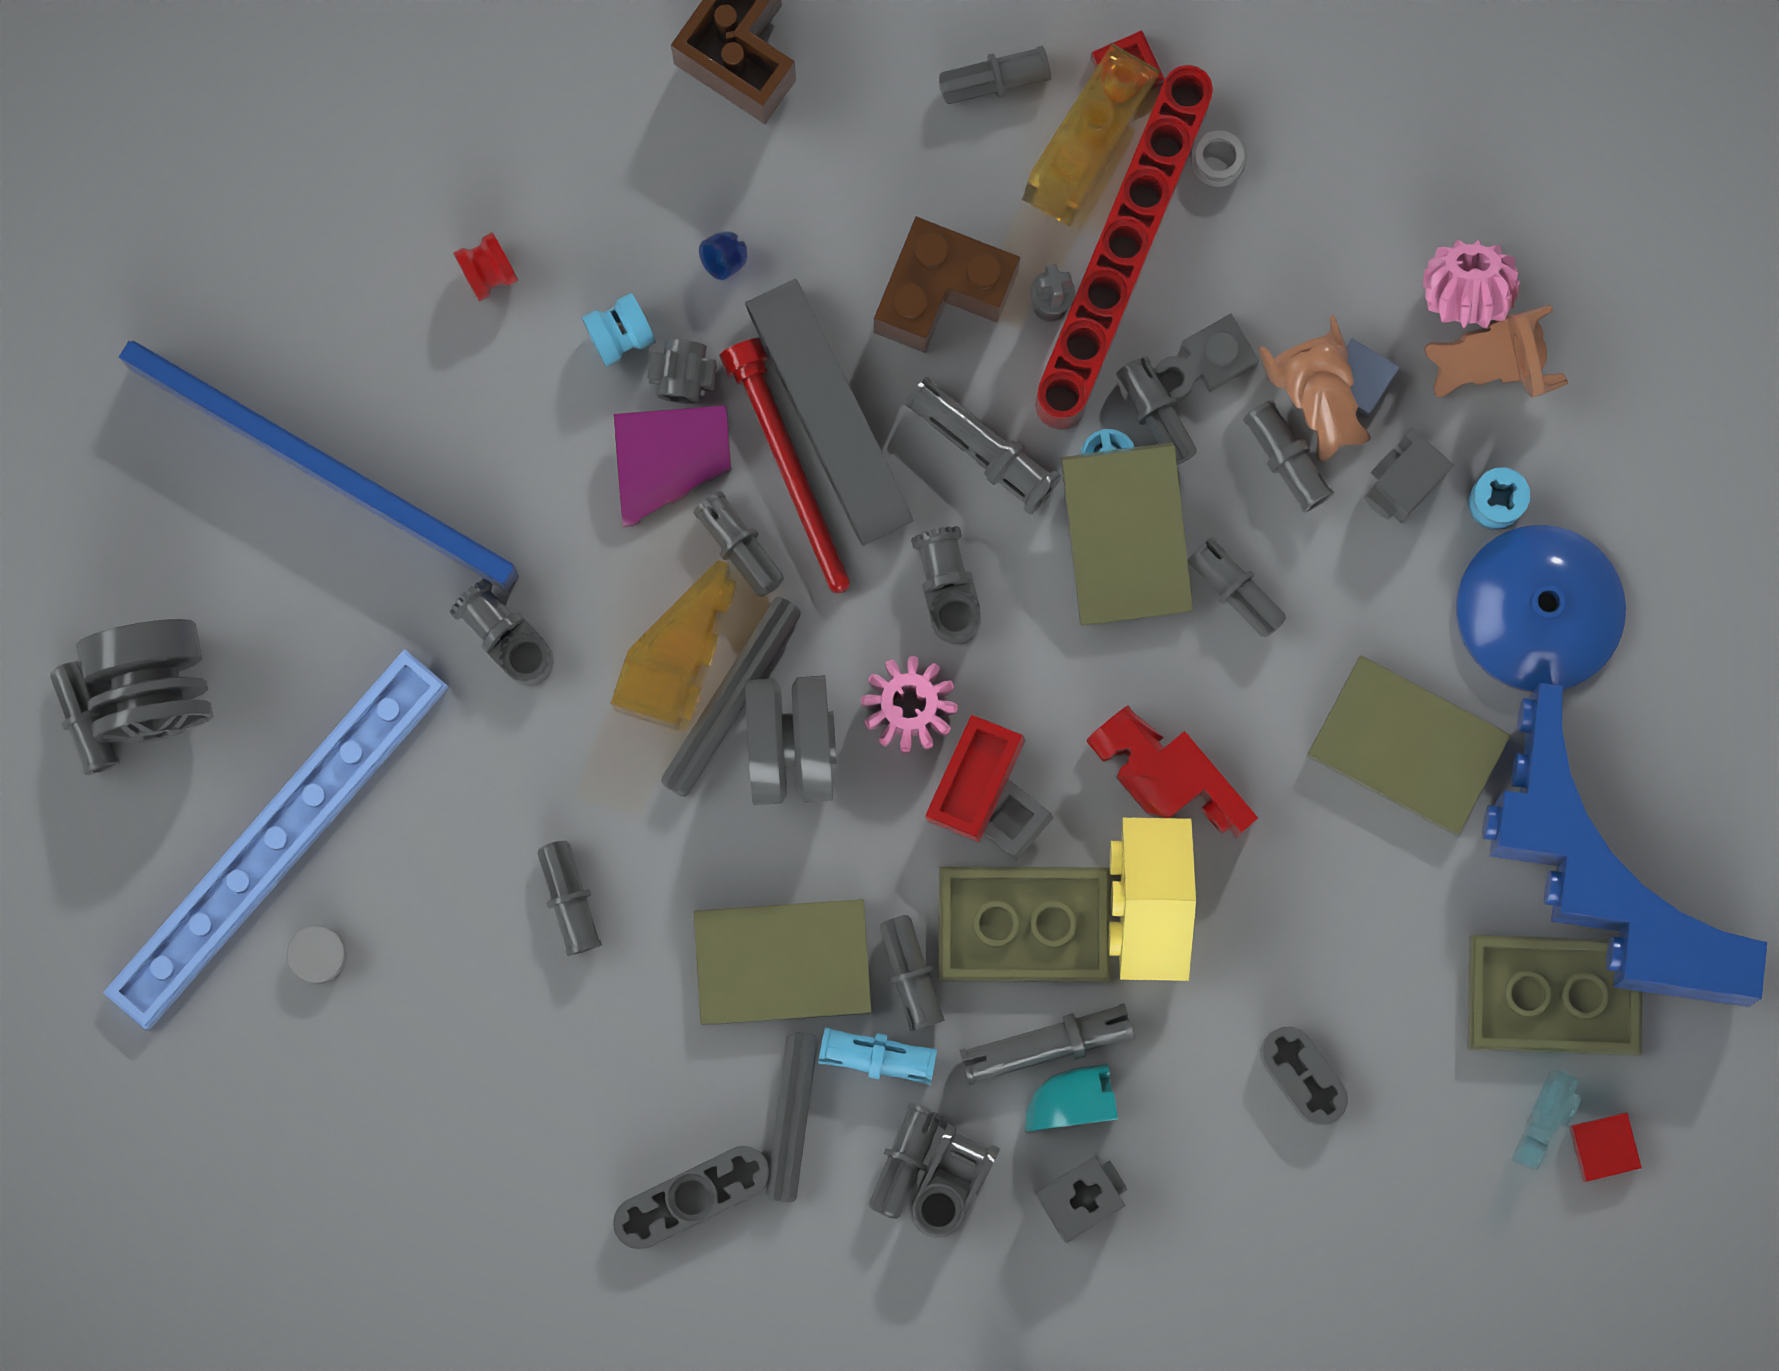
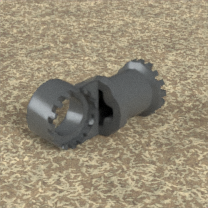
M950 526L946 528L940 527L938 529L939 533L936 534L935 529H931V536L929 532L925 531L922 534L916 535V537H912L911 540L913 548L920 551L927 579L922 587L931 619V626L935 634L942 641L950 644H962L971 640L977 634L981 624V614L972 573L965 571L958 545V540L962 537L961 530L958 526L952 528ZM952 602L965 604L972 613L970 625L959 632L947 630L939 620L941 610Z
M482 579L479 583H475L474 587H469L468 591L471 594L467 595L464 592L462 594L464 600L458 598L452 606L450 614L455 619L462 618L483 640L482 648L516 683L530 686L545 680L551 673L554 664L553 652L546 641L520 613L512 614L491 592L493 584L488 579ZM528 643L538 646L542 651L543 657L539 668L528 674L518 673L513 668L511 660L516 648Z

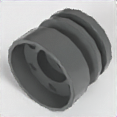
M165 619L124 625L94 633L80 639L76 644L83 681L88 684L111 686L110 690L92 697L87 702L89 712L107 715L95 720L91 724L95 740L99 742L126 741L129 743L156 741L181 734L187 729L209 722L214 717L209 701L190 700L203 695L208 690L207 681L203 678L179 677V672L197 665L202 660L196 623L192 620Z

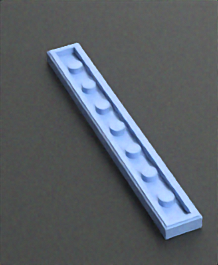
M404 649L103 993L140 1026L149 1031L449 687Z

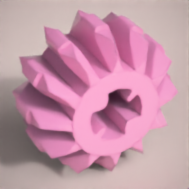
M1479 239L1474 244L1466 245L1460 240H1455L1452 248L1437 247L1435 257L1428 260L1427 269L1424 270L1423 287H1425V299L1427 300L1428 310L1440 313L1442 323L1455 320L1461 322L1463 329L1469 323H1477L1482 328L1487 329L1491 320L1505 321L1508 311L1514 307L1515 299H1518L1520 281H1518V272L1515 267V257L1502 255L1501 245L1485 247L1481 245Z
M915 656L909 657L906 674L900 673L898 665L894 660L887 661L886 671L891 679L889 682L876 674H871L868 679L870 686L882 695L868 694L863 695L861 698V705L863 707L881 710L865 719L866 728L870 730L884 724L887 725L879 738V743L884 747L892 742L896 733L902 735L900 749L903 754L910 753L912 746L911 736L918 735L921 746L925 750L933 748V740L928 729L931 728L943 736H947L951 729L947 722L936 715H955L958 707L954 702L938 700L949 695L954 690L952 681H943L933 686L932 683L937 678L940 667L932 663L923 676L918 675L919 663L918 658ZM905 692L916 693L917 703L925 704L923 712L918 709L915 710V718L903 717L902 708L893 706L896 698L903 701Z

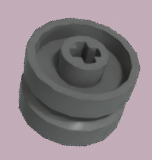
M826 675L797 677L792 685L793 713L783 714L781 688L774 678L745 680L748 756L753 805L782 804L787 796L786 768L796 767L798 794L804 802L832 801L831 764H837L834 712H828Z

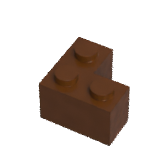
M702 0L671 44L674 65L763 124H766L796 81L795 61L760 39L762 33L781 8L782 1Z
M915 216L874 316V333L926 353L946 303L998 323L1017 277L1020 257Z

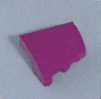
M726 406L614 414L623 527H634L640 523V519L669 502L675 503L687 496L691 489L705 481L711 482L732 469Z

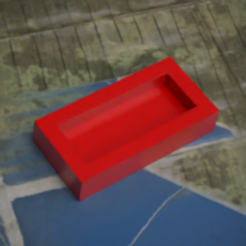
M971 714L925 814L927 821L980 842L1025 743L1024 736Z

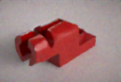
M1127 705L1087 738L1086 742L1103 762L1110 761L1114 756H1121L1123 754L1128 756L1126 764L1121 766L1116 778L1145 813L1154 818H1172L1200 795L1206 802L1201 807L1203 814L1221 834L1229 829L1237 838L1258 819L1256 814L1185 731L1164 747L1159 742L1164 737L1137 716L1130 706Z

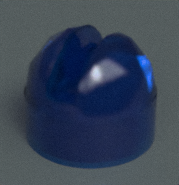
M722 231L713 234L700 243L699 257L704 268L712 277L718 280H725L739 272L746 264L748 249L744 241L738 242L737 234L731 231Z

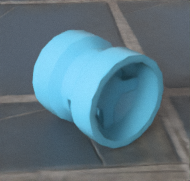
M632 292L617 299L614 307L605 312L594 310L581 317L606 367L620 361L625 351L632 348L642 350L656 343L650 326ZM618 323H621L625 334H621Z

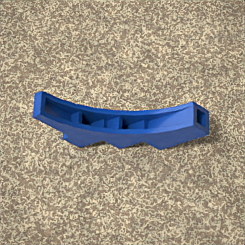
M1539 683L1530 695V699L1522 698L1518 713L1517 730L1518 732L1526 733L1524 754L1516 753L1514 758L1511 786L1520 788V791L1505 790L1495 801V806L1487 805L1482 836L1483 839L1491 840L1489 856L1557 866L1556 871L1550 870L1548 872L1544 891V903L1546 905H1553L1551 922L1619 931L1618 937L1612 936L1610 938L1606 957V969L1614 971V988L1750 1007L1761 1000L1767 942L1721 931L1680 912L1646 888L1611 852L1587 815L1570 773L1562 731L1563 686Z

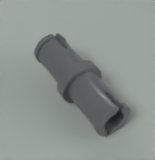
M1269 400L1259 405L1243 418L1244 423L1249 426L1270 458L1267 461L1268 467L1272 473H1280L1301 505L1304 513L1318 507L1334 494L1332 488H1329L1307 453L1310 451V447L1305 439L1298 440L1277 409L1274 400Z

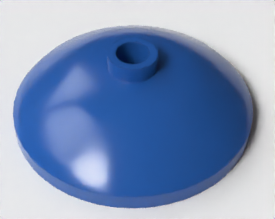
M1532 525L1516 528L1499 535L1487 543L1475 555L1460 581L1456 599V617L1459 632L1466 649L1474 661L1492 678L1511 688L1526 692H1533L1539 683L1563 686V690L1577 686L1596 674L1612 657L1624 630L1626 602L1618 573L1607 556L1596 545L1583 536L1561 527ZM1540 594H1550L1555 598L1557 607L1554 612H1545L1539 607L1538 597Z

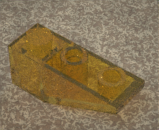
M1111 44L1031 170L1022 200L1070 227L1098 183L1155 83L1160 70L1118 46Z
M717 560L628 649L610 703L614 711L676 731L679 730L682 718L693 719L702 688L693 685L700 665L710 667L719 640V635L712 633L711 630L717 612L728 613L737 585L736 581L729 579L731 572L728 563Z

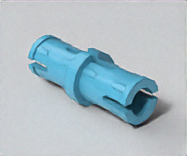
M825 1027L818 1064L841 1066L868 1072V1078L878 1080L880 1075L931 1085L937 1049L887 1040L888 1035L876 1033L874 1038Z

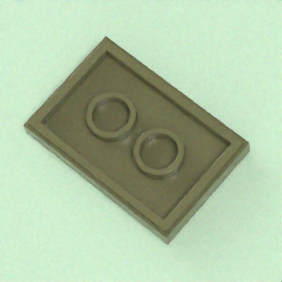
M1173 442L1061 457L1081 626L1193 611L1176 451Z
M1360 655L1314 740L1307 757L1457 836L1467 821L1511 735Z
M939 867V981L1110 982V956L1108 949L1110 867Z
M864 899L694 911L701 1025L872 1014Z
M1470 935L1467 1050L1642 1055V991L1613 987L1614 971L1606 969L1609 939Z

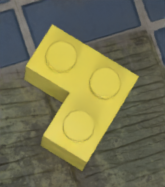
M1123 817L1121 841H1111L1110 875H1121V881H1112L1111 913L1112 916H1120V922H1109V956H1119L1121 980L1189 981L1196 908L1191 819Z

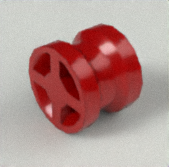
M493 232L483 236L480 245L471 250L460 248L453 252L460 269L479 302L489 297L492 288L500 284L510 286L518 281L508 258Z

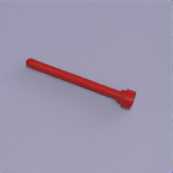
M759 337L737 343L719 354L727 376H734L737 384L744 385L828 587L834 593H843L849 588L850 579L765 380L764 374L768 372L765 362L769 358Z

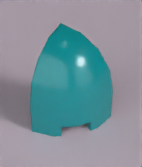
M1108 1064L1073 1068L1052 1075L1034 1092L1026 1109L1025 1132L1118 1120L1114 1091L1111 1090Z

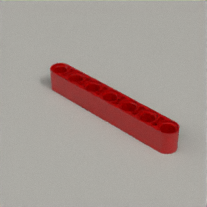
M1178 66L1164 80L1038 387L1035 407L1041 421L1050 428L1060 430L1070 428L1078 423L1083 416L1205 120L1212 98L1213 86L1207 73L1197 66ZM1177 88H1191L1199 95L1200 102L1190 107L1181 106L1175 102L1171 93ZM1159 137H1169L1176 141L1180 152L1171 157L1160 156L1152 149L1151 142ZM1137 187H1149L1157 193L1159 202L1152 207H1140L1131 199V191ZM1117 237H1128L1135 241L1139 252L1133 257L1121 258L1113 254L1109 243ZM1107 287L1115 292L1118 297V303L1108 309L1097 308L1089 300L1088 294L1094 288ZM1074 338H1088L1094 342L1098 352L1091 359H1076L1068 351L1067 344ZM1055 388H1066L1074 394L1077 403L1067 411L1055 410L1050 407L1046 400L1048 392Z

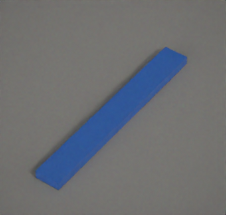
M134 340L132 342L128 341L119 355V359L133 372L484 579H488L506 592H510L518 579V571L513 563Z

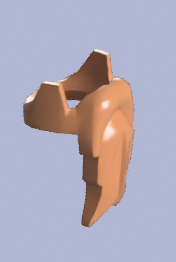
M1546 305L1514 315H1507L1505 321L1492 320L1487 329L1483 328L1465 332L1461 339L1452 342H1430L1424 347L1426 356L1438 366V374L1433 385L1435 396L1439 398L1444 397L1455 388L1469 382L1482 385L1496 379H1500L1503 383L1521 381L1531 398L1567 385L1568 380L1564 373L1542 375V369L1547 362V348L1543 340L1542 326L1538 321L1553 311L1552 306Z
M1335 315L1330 316L1331 331L1328 334L1301 343L1284 351L1275 358L1272 357L1269 350L1265 347L1258 348L1270 382L1276 387L1287 391L1296 408L1302 409L1308 427L1315 430L1317 438L1316 454L1320 461L1331 458L1338 448L1343 445H1361L1368 442L1371 438L1369 432L1358 422L1355 414L1358 404L1350 389L1354 381L1351 366L1348 364L1349 353Z

